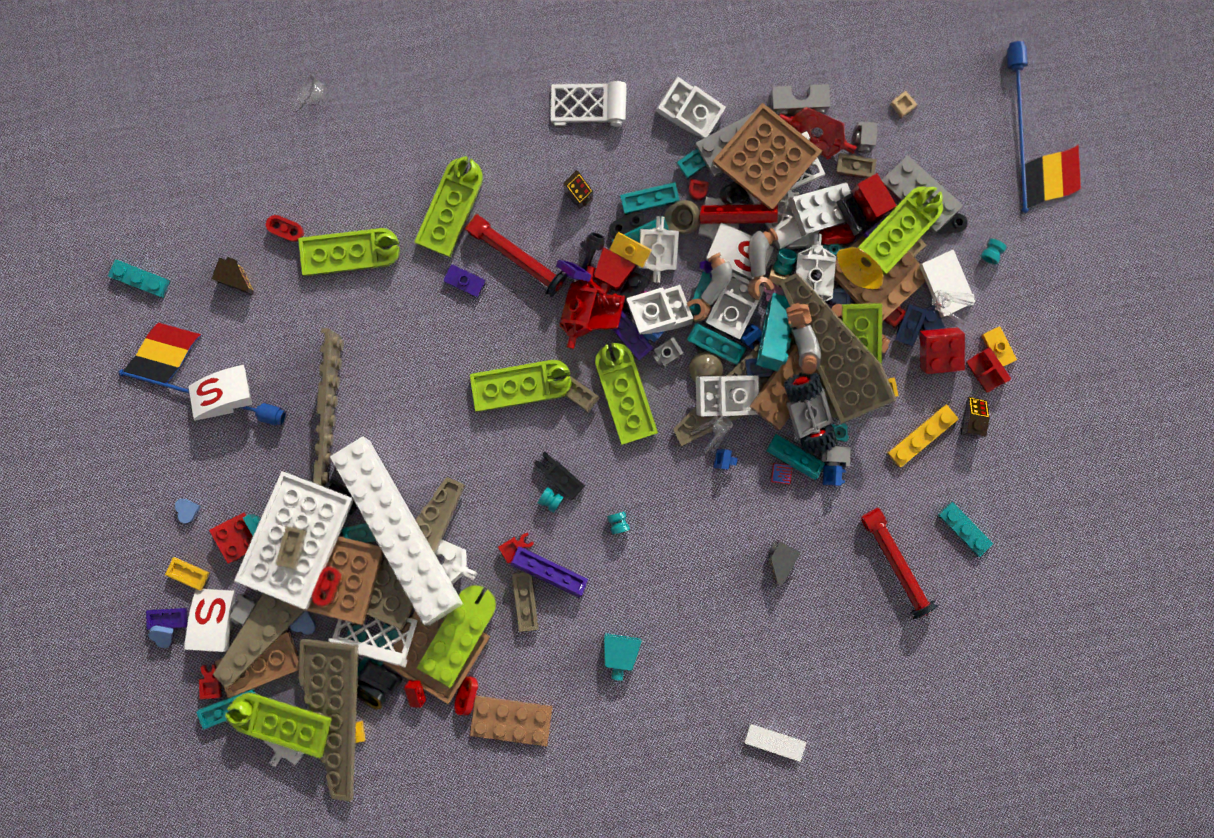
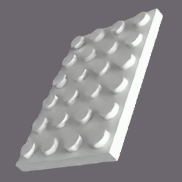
M281 471L234 581L308 610L318 577L328 563L354 499ZM286 526L307 531L297 570L275 565Z

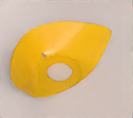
M854 247L837 252L839 266L843 274L853 284L865 289H878L882 286L883 271L881 266L869 254ZM862 257L870 260V267L865 266L861 262Z

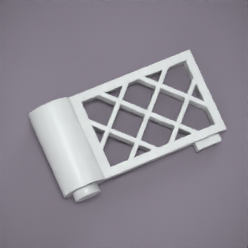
M612 81L608 84H552L551 123H554L555 126H566V123L608 122L611 123V126L619 127L626 121V83ZM596 89H604L603 96L598 101L591 95ZM556 90H564L567 95L560 101L556 97ZM577 90H583L586 93L580 100L573 95ZM572 97L577 103L569 110L563 103ZM588 97L595 102L589 110L582 104ZM560 106L567 111L563 117H555V111ZM581 106L586 113L581 117H576L573 112ZM599 106L603 110V117H595L591 112Z
M791 190L787 193V201L781 200L779 202L785 205L783 214L778 212V216L782 217L780 223L774 227L771 223H765L768 229L773 228L777 233L778 240L774 243L778 249L804 237L800 234L794 216L785 214L787 205L790 206L788 199L795 197Z

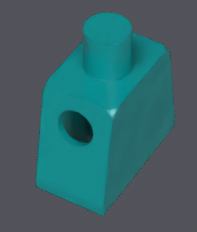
M605 633V667L613 668L611 679L623 681L624 670H633L641 646V638Z

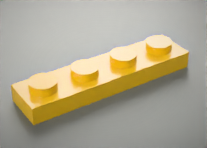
M946 404L887 452V454L901 468L959 420V418Z

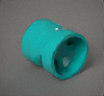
M991 238L987 243L988 248L983 250L980 257L990 264L997 265L1001 259L1000 255L1005 252L1007 246L1003 242Z
M780 249L777 255L778 260L775 261L773 268L781 275H789L793 269L792 264L797 259V254L790 249Z
M547 487L537 503L541 506H548V510L554 513L564 497L559 494L554 495L553 491Z
M625 511L607 516L608 522L612 526L610 529L612 535L630 530L629 524L625 520Z

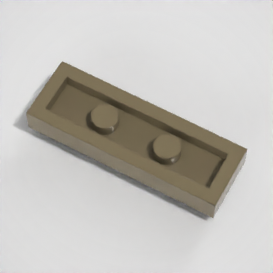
M525 572L512 573L519 632L538 630L532 575Z

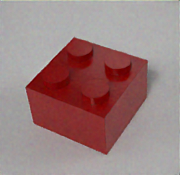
M878 173L858 183L851 191L869 225L887 216L897 206Z
M958 327L920 331V368L926 374L965 371V333Z

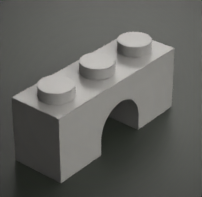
M829 84L810 85L807 91V99L805 100L794 98L791 86L772 87L770 92L771 110L778 116L780 113L787 116L788 114L796 115L802 109L808 107L825 114L830 108Z

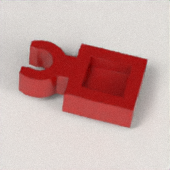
M528 533L522 534L519 541L513 537L497 547L507 564L512 561L518 546L528 548L534 544L533 541L529 544L524 542V538L529 535Z
M207 664L201 666V673L204 675V678L199 679L200 699L222 697L221 682L213 675L217 669L216 664H212L211 672L207 670Z

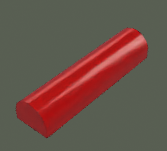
M763 204L702 205L700 224L778 223V204L772 211Z

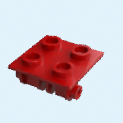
M614 293L613 295L603 294L602 296L599 294L597 297L595 296L588 327L593 330L617 329L625 295L621 296Z
M245 512L209 530L227 564L233 563L246 555L253 539L250 530L243 520L246 516Z

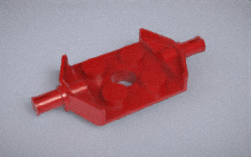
M808 107L802 109L794 117L791 116V118L781 113L779 115L799 133L802 134L807 131L810 137L809 141L822 150L820 155L826 157V160L830 159L840 150L844 149L852 154L856 150L857 146L847 143L845 139V125L843 122ZM819 127L823 133L820 136H814L812 129Z
M587 266V272L591 275L590 281L578 280L571 283L567 293L559 326L569 336L566 346L569 349H574L578 337L593 330L588 327L596 293L597 291L603 292V290L593 282L592 278L595 268Z

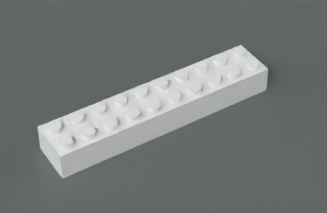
M362 436L330 456L423 624L431 625L463 605L370 440Z

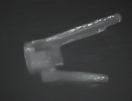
M937 290L932 298V305L936 306L935 310L946 314L963 325V320L944 308L949 307L951 302L973 306V302L953 298L952 296L974 298L975 295Z
M715 416L712 420L690 433L694 435L713 424L714 427L712 429L717 435L706 447L705 453L712 447L711 453H715L726 434L732 429L733 424L726 416H721L720 418Z

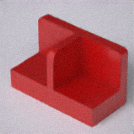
M990 347L966 361V364L986 393L1011 380V377Z

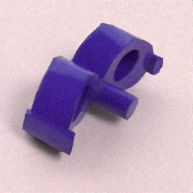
M701 261L699 269L703 270L705 274H710L712 278L711 271L713 269L709 261Z

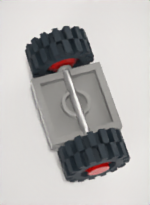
M801 372L799 375H793V378L789 377L784 382L788 400H790L787 403L796 436L800 438L804 452L810 453V455L814 453L818 455L820 452L826 453V450H832L831 447H835L837 444V438L833 426L829 425L833 420L819 375L817 373L803 374Z

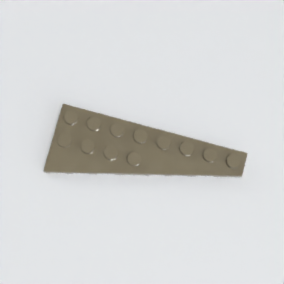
M321 328V333L325 334L323 345L320 346V352H322L324 359L319 365V374L323 379L319 381L317 414H320L321 419L316 426V432H318L320 438L315 444V453L319 458L315 460L313 480L314 484L322 487L329 482L327 468L331 464L330 456H332L329 450L334 441V436L331 432L336 422V416L333 414L334 408L338 404V397L335 395L336 389L340 385V378L338 377V370H341L342 367L340 351H343L344 348L342 337L329 328Z
M448 477L445 478L433 494L432 499L426 507H423L420 515L415 520L434 554H436L465 488V484ZM385 558L378 571L367 615L403 630L413 604L388 559Z
M263 593L213 675L226 688H229L306 610L287 606L288 602Z

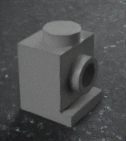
M859 121L855 126V131L858 132L855 133L854 141L857 143V150L859 152H870L876 146L878 123Z
M674 337L653 351L655 362L658 365L661 364L663 368L683 355V351ZM668 349L670 350L671 354L669 356H665L663 351Z
M835 446L831 447L832 450L830 451L826 450V453L821 452V461L829 462V466H840V463H842L843 467H850L851 447Z
M242 593L236 597L239 601L237 600L231 607L230 620L237 625L245 624L258 603L257 600Z

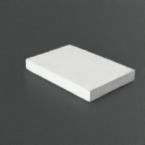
M954 249L919 265L941 317H945L975 302Z

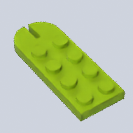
M467 156L451 161L446 167L414 241L417 245L449 258L452 255L483 182L481 168L472 158L470 159L471 166L468 173L464 175L469 163Z
M914 188L858 247L869 254L881 266L884 276L941 216L943 211L941 191L926 206L923 205L938 188Z
M385 228L298 238L301 269L304 277L387 267L395 263L400 254L398 238L392 231ZM391 245H393V246H392L391 248H389V249H383V246H391Z
M842 304V322L882 365V304Z
M611 343L616 359L613 362L608 344L605 345L597 353L595 363L621 445L658 434L632 352L623 344Z
M547 360L470 374L475 412L561 398L571 388L572 379L568 376L571 373L563 362ZM567 376L565 379L554 381V378Z
M472 585L461 591L459 598L463 605L448 613L417 667L420 671L449 688L452 687L495 612L496 600L489 589L486 590L479 604L475 603L485 588L483 586Z
M254 693L240 695L226 709L229 710L225 714L227 721L241 733L317 758L323 756L332 718Z

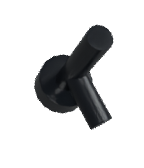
M591 232L587 236L586 241L580 243L581 248L587 253L581 267L585 271H587V266L591 265L596 250L603 249L605 238L601 234Z

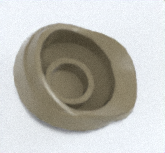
M682 200L668 207L665 212V220L669 230L679 231V234L694 232L700 225V210L697 205L691 201Z
M703 352L692 358L689 372L695 385L696 377L722 376V361L716 354Z

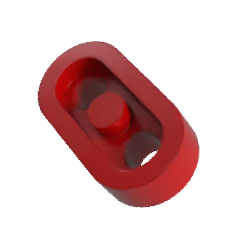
M272 215L266 221V228L271 234L288 241L298 242V238L304 236V230L298 223L279 215ZM280 223V227L275 229V224ZM297 230V234L292 236V232Z
M848 224L820 230L818 235L822 234L821 243L827 245L850 243L855 240L856 236L853 235Z
M326 567L321 571L312 593V600L315 604L327 606L333 601L341 580V574L338 569ZM330 574L334 575V579L332 581L329 580ZM324 592L327 594L325 600L321 598V595Z
M466 676L458 689L454 705L457 715L467 716L473 709L478 690V682L475 677Z

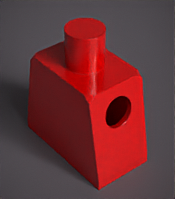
M603 247L594 274V280L599 282L598 286L603 292L597 291V293L603 296V294L608 293L610 288L618 291L631 272L634 271L636 264Z

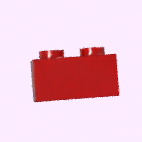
M409 680L404 687L410 707L421 708L426 701L421 681Z

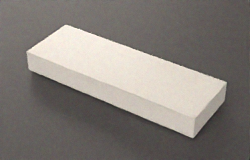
M751 723L744 740L745 744L801 762L806 746L805 741Z

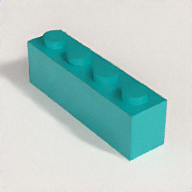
M773 293L767 303L756 365L779 371L781 366L787 362L788 354H786V349L789 348L791 338L788 337L793 329L789 326L786 309L790 307L786 296Z

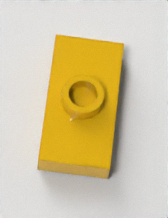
M620 232L616 234L609 249L642 268L652 252L650 248Z
M1000 326L981 335L987 348L990 347L1003 367L1017 360Z
M173 557L165 576L201 591L210 572Z

